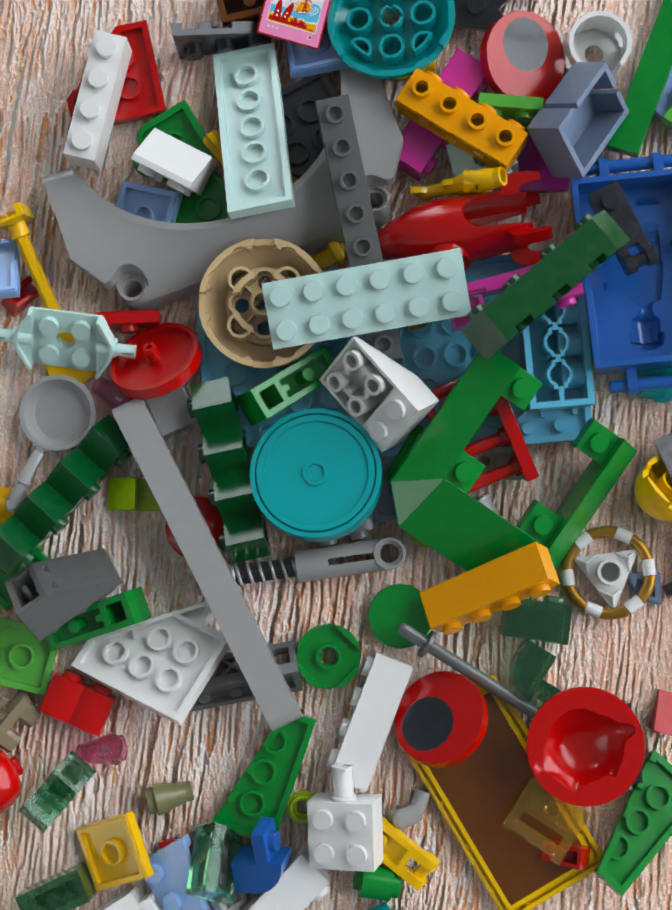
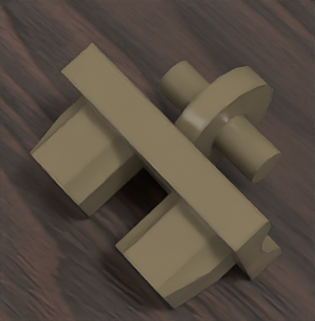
M19 690L11 701L4 695L0 697V748L10 753L21 740V734L11 728L15 722L19 720L31 728L41 716L39 709L30 701L29 693Z

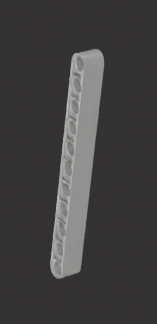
M132 399L112 409L116 422L272 731H275L302 717L301 710L145 400Z

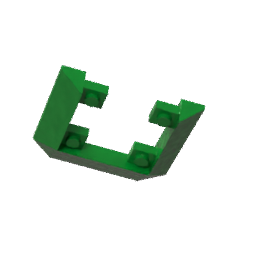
M478 351L390 479L397 525L466 571L533 542L548 548L556 570L637 451L625 439L620 438L595 419L589 418L571 445L590 457L592 461L556 513L534 499L515 526L468 494L486 466L463 450L500 396L525 411L543 383L499 352L486 361Z

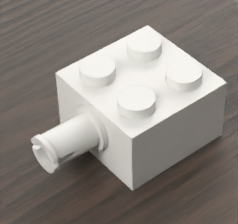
M334 764L332 766L334 792H317L307 801L309 869L375 872L384 860L382 794L353 793V764Z

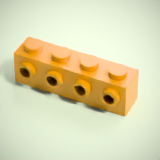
M416 68L396 98L398 113L489 167L503 166L508 173L526 145L528 133L519 122L512 119L508 121L497 115V111L486 103H476L459 87L451 88L447 86L432 71L427 70L424 72Z
M533 542L419 593L430 629L442 632L444 635H451L463 630V625L472 621L473 623H480L492 617L491 613L498 610L507 611L515 609L521 605L522 600L531 596L532 598L543 597L551 592L550 588L560 585L548 548Z

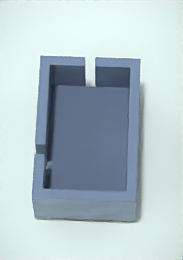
M606 61L574 62L545 102L546 108H541L526 128L552 177L584 178L630 112L620 90L611 89L616 86V81Z

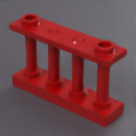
M459 378L433 388L430 391L438 400H441L448 396ZM500 396L489 412L491 417L497 415L501 428H498L495 434L468 444L463 451L473 457L497 446L503 445L506 447L509 445L513 458L509 459V463L481 474L468 493L514 474L516 477L522 476L526 482L539 477L509 401ZM433 408L427 414L429 422L435 415Z

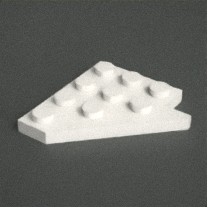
M207 601L88 639L71 664V667L84 676L181 726L229 649V645L223 633L208 626L214 615Z

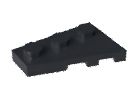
M231 21L224 28L212 26L211 22H199L196 29H183L182 23H170L179 58L188 61L200 60L204 55L220 54L272 43L270 36L256 33L258 21Z

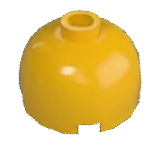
M656 456L651 458L637 474L633 491L635 499L643 512L656 520L669 522L672 521V479L661 457Z

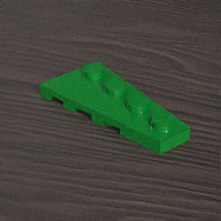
M302 714V717L275 731L271 730L211 822L212 825L251 838V833L261 817H274L276 831H278L316 723L315 718Z

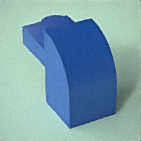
M261 817L251 833L252 845H242L231 862L236 893L259 894L271 890L276 886L287 867L292 850L291 847H280L281 836L280 832L276 831L274 817Z

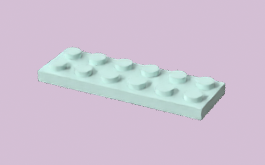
M274 42L213 55L227 212L230 219L295 207L277 51Z
M461 248L261 283L273 350L463 317L471 311Z

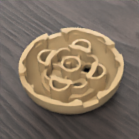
M252 238L230 246L210 264L200 285L199 317L206 335L223 355L244 366L262 369L275 368L299 359L316 342L273 350L271 335L264 336L259 334V325L264 322L268 323L266 310L259 309L260 304L265 301L263 290L258 284L262 278L278 281L322 273L321 269L304 250L281 239ZM239 300H246L249 303V309L246 312L240 313L236 310L235 306Z

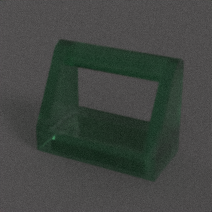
M217 822L196 826L186 894L224 905H234L236 891L231 862L243 844V837L228 826ZM226 842L230 845L222 890L217 887L223 844Z

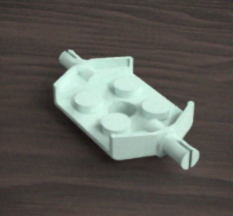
M30 306L19 325H15L13 330L0 328V341L14 344L15 350L28 370L32 369L34 363L96 371L95 379H98L111 362L112 357L136 358L137 345L118 343V338L114 337L102 315ZM68 332L72 334L75 341H64L59 333Z

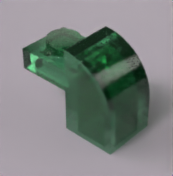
M523 638L512 657L509 671L515 690L527 701L530 702L536 691L539 692L536 698L543 703L556 693L561 692V690L543 680L555 661L556 656L529 639Z
M71 751L50 773L45 782L22 805L19 812L44 833L76 798L96 771L74 751Z

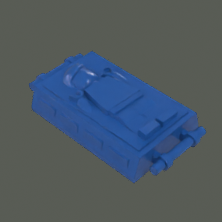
M661 152L650 153L647 157L607 160L606 157L597 158L585 175L596 176L573 178L569 181L574 225L589 212L595 216L586 199L588 194L618 181L650 244L655 247L659 256L658 263L651 266H641L638 268V272L627 276L616 256L613 255L607 262L583 280L589 343L594 371L597 375L624 373L623 380L609 381L610 394L625 392L626 395H637L638 391L672 388V375L637 378L636 373L638 371L672 368V168L664 169L672 167V154L662 155ZM647 169H650V171H642V172H632V173H622V174H612V175L609 174V173H618V172H627V171H637V170H647ZM636 246L628 249L632 256L639 254Z

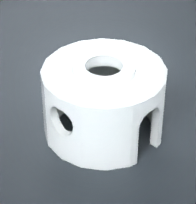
M595 11L586 13L575 22L564 44L565 69L568 72L574 62H588L585 59V51L589 48H596L601 52V61L607 62L615 78L631 53L632 37L630 29L620 17L611 12Z

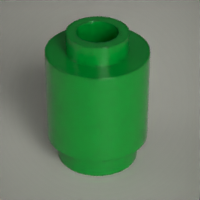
M379 865L375 872L354 871L353 889L358 890V897L390 901L391 898L398 899L400 896L402 878L387 866Z

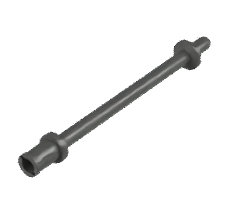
M406 623L399 624L397 628L398 633L419 647L417 656L420 658L424 657L427 653L431 654L531 719L539 709L531 702L436 643V632L433 630L425 636Z

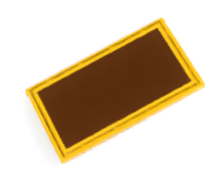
M494 673L489 675L491 678L498 681ZM474 684L486 700L488 726L481 744L473 754L456 765L444 768L429 767L419 763L408 754L407 756L498 910H531L593 873L602 852L574 805L565 803L549 794L533 775L526 753L528 729L516 709L478 684ZM543 839L591 847L588 868L576 870L540 860Z

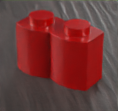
M65 669L64 673L56 672L39 711L67 722L83 731L99 736L103 732L118 697L111 694L113 690L98 682H95L94 686L83 682V676L75 671Z

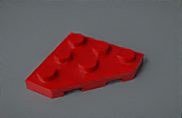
M147 20L116 26L111 34L127 37L132 49V55L113 126L156 117L166 111ZM81 83L76 90L73 89L67 98L71 120Z

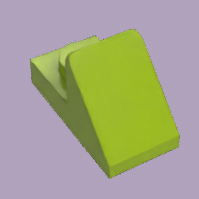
M137 477L108 478L107 510L161 511L146 479Z

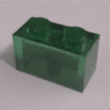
M545 595V601L532 600L531 596L522 600L521 605L515 609L502 610L499 634L568 645L573 606L564 604L565 598Z
M83 861L25 887L15 899L20 910H72L89 902L95 895L96 890L86 864Z

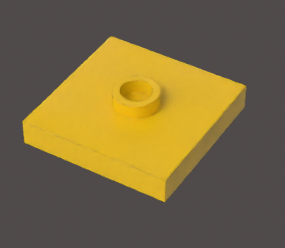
M133 810L84 824L75 829L96 892L146 879L154 874Z

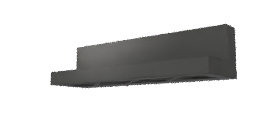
M294 640L268 645L274 657L278 654L289 653L290 662L278 664L291 692L302 691V680L298 669ZM232 652L226 653L218 665L226 668L221 676H211L190 712L255 700Z

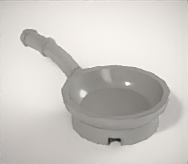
M60 374L45 376L31 384L22 396L19 408L20 424L36 449L25 464L19 478H16L15 481L17 482L9 499H6L5 507L8 512L14 513L21 504L28 487L31 486L30 482L46 455L45 452L61 451L75 447L81 443L91 427L94 426L96 417L94 398L87 387L74 377Z

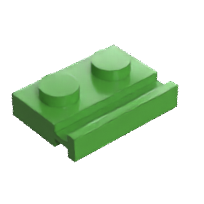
M479 92L477 100L478 104L486 103L497 111V115L507 121L509 119L515 120L522 126H529L540 109L543 108L544 102L542 97Z

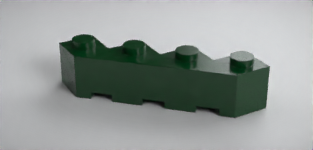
M602 210L595 216L590 212L574 225L577 230L558 246L554 242L539 254L541 260L524 275L521 276L519 273L513 275L503 284L505 290L486 306L480 303L466 315L470 321L461 329V332L486 361L501 351L524 329L538 320L556 302L576 288L594 270L607 262L631 240L605 210Z
M225 377L190 385L191 399L187 400V408L190 418H196L201 429L202 444L198 445V454L201 463H207L212 474L213 488L209 489L208 493L212 508H218L223 519L224 533L219 534L222 551L229 553L233 563L270 556L271 551L265 517H262V512L254 499L251 489L250 453L244 429L241 428L237 412L239 407L230 379Z
M109 414L91 427L78 447L61 459L47 479L30 492L14 514L0 525V568L9 576L19 567L25 570L36 559L37 555L35 552L52 534L57 536L68 525L70 521L67 518L84 500L89 502L100 491L101 487L99 484L116 466L121 468L132 457L133 454L129 451L130 448L116 420Z

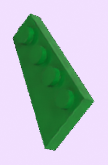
M655 749L650 751L641 770L643 783H636L594 870V873L618 896L624 895L672 836V765Z

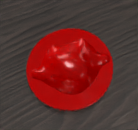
M574 687L556 693L537 710L528 728L526 753L533 775L549 794L565 803L588 807L608 803L629 789L641 770L645 753V741L636 715L623 700L599 688Z

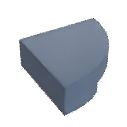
M643 572L629 573L628 584L631 590L633 589V592L636 593L635 595H637L642 586ZM656 572L655 585L647 602L661 605L660 572Z

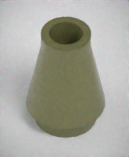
M190 781L152 783V787L144 789L150 815L158 813L160 816L188 801L194 800Z

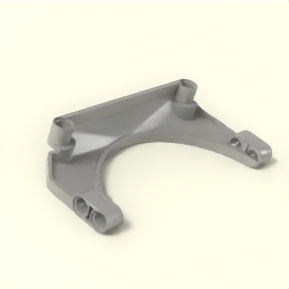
M352 68L339 70L341 95H349L371 205L381 206L377 209H372L376 228H379L390 219L389 199L384 186L394 184L404 145L403 136L389 106L380 79L360 74ZM324 148L310 168L293 184L295 207L236 219L228 217L200 223L162 222L131 214L99 196L85 183L74 167L43 177V183L52 211L60 227L73 265L107 289L116 284L118 292L129 311L157 309L198 294L203 276L215 258L230 246L247 239L277 238L298 246L307 254L327 247L330 242L343 241ZM141 292L138 296L131 297L134 293Z

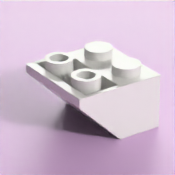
M156 128L152 130L131 157L132 160L139 164L138 171L159 182H162L163 178L168 179L166 185L190 197L192 192L201 196L217 163L213 157Z

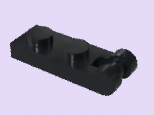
M618 181L588 194L586 199L594 215L605 210L631 239L615 254L627 276L638 272V268L641 266H651L659 262V256L655 247L650 244ZM636 246L639 254L632 256L628 249Z

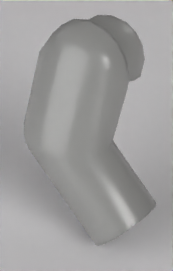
M415 788L410 805L400 809L392 808L387 815L388 821L398 829H406L419 823L423 818L431 794Z

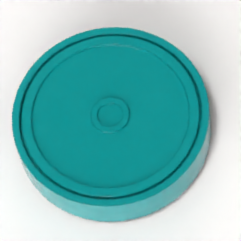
M305 409L283 417L273 424L261 437L251 459L250 485L258 507L268 521L279 531L302 541L327 542L352 533L369 518L381 495L383 470L379 452L373 439L358 422L345 414L329 409Z

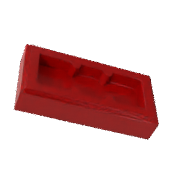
M157 309L96 312L94 314L102 315L110 330L119 329V333L134 334L139 332V328L163 324L162 315Z

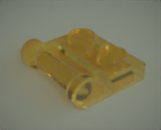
M532 776L501 828L509 833L515 832L551 856L550 860L559 866L591 813L580 806L571 805L555 798ZM524 811L561 835L563 839L560 844H555L522 822L520 818Z

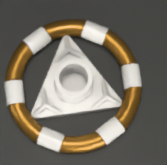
M599 526L581 533L563 558L560 570L562 586L570 601L583 613L604 620L620 619L635 613L649 599L656 580L655 562L647 545L633 532L616 526ZM605 537L614 538L629 544L635 549L576 557L579 551L593 540ZM638 553L641 558L644 576L642 586L637 595L622 606L616 607ZM574 562L611 608H604L587 601L579 593L575 586Z

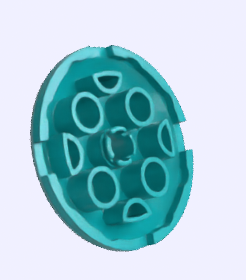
M331 0L327 16L329 37L342 61L360 74L377 79L403 78L412 75L416 68L420 70L426 68L442 53L454 29L455 3L454 0ZM391 19H398L392 27L386 24Z

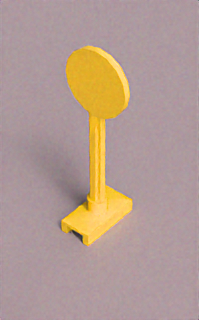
M13 203L15 212H7L8 217L0 214V229L8 231L12 241H16L45 308L61 310L29 238L30 231L26 223L36 219L31 207L23 203ZM68 332L59 333L64 341H75L72 334ZM43 365L50 376L60 374L74 377L81 383L89 381L96 375V371Z

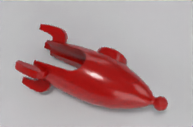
M526 170L508 173L507 184L500 187V192L453 196L413 207L390 221L377 232L382 258L395 260L461 248L465 271L472 262L493 258L510 252L512 260L521 266L538 263L541 260L539 254L543 250H530L528 245L553 238L551 225L533 228L532 222L482 225L527 213V206L541 204L539 192L526 193L519 191V187L522 184L541 179L540 171Z

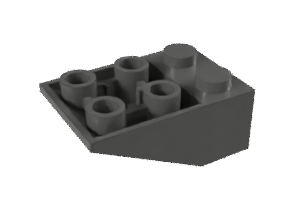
M102 548L31 563L25 570L22 569L4 583L17 616L41 641L46 636L57 632L63 624L76 615L84 613L94 602L112 593L123 582L107 552Z

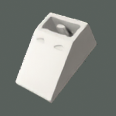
M357 336L351 338L319 379L347 413L369 433L381 452L403 442L439 402L438 398L417 375Z

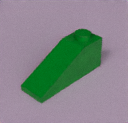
M324 345L236 397L235 399L250 425L253 426L268 419L323 385L319 379L333 363V359Z
M142 586L94 602L84 613L76 615L63 624L57 632L46 636L51 651L136 624L152 617Z

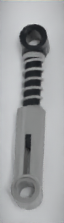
M394 537L296 550L294 551L295 557L290 555L286 559H282L279 556L278 560L273 561L268 558L266 562L256 560L252 564L245 562L244 565L237 566L236 563L231 565L227 563L238 587L239 585L245 587L246 584L250 583L255 586L257 582L267 584L270 580H275L278 583L280 579L284 578L289 581L291 577H297L298 582L302 583L393 570L403 564L406 558V550L400 540ZM392 544L397 548L398 557L394 562L387 563L381 559L380 550L384 545ZM373 553V559L348 563L341 562V557Z

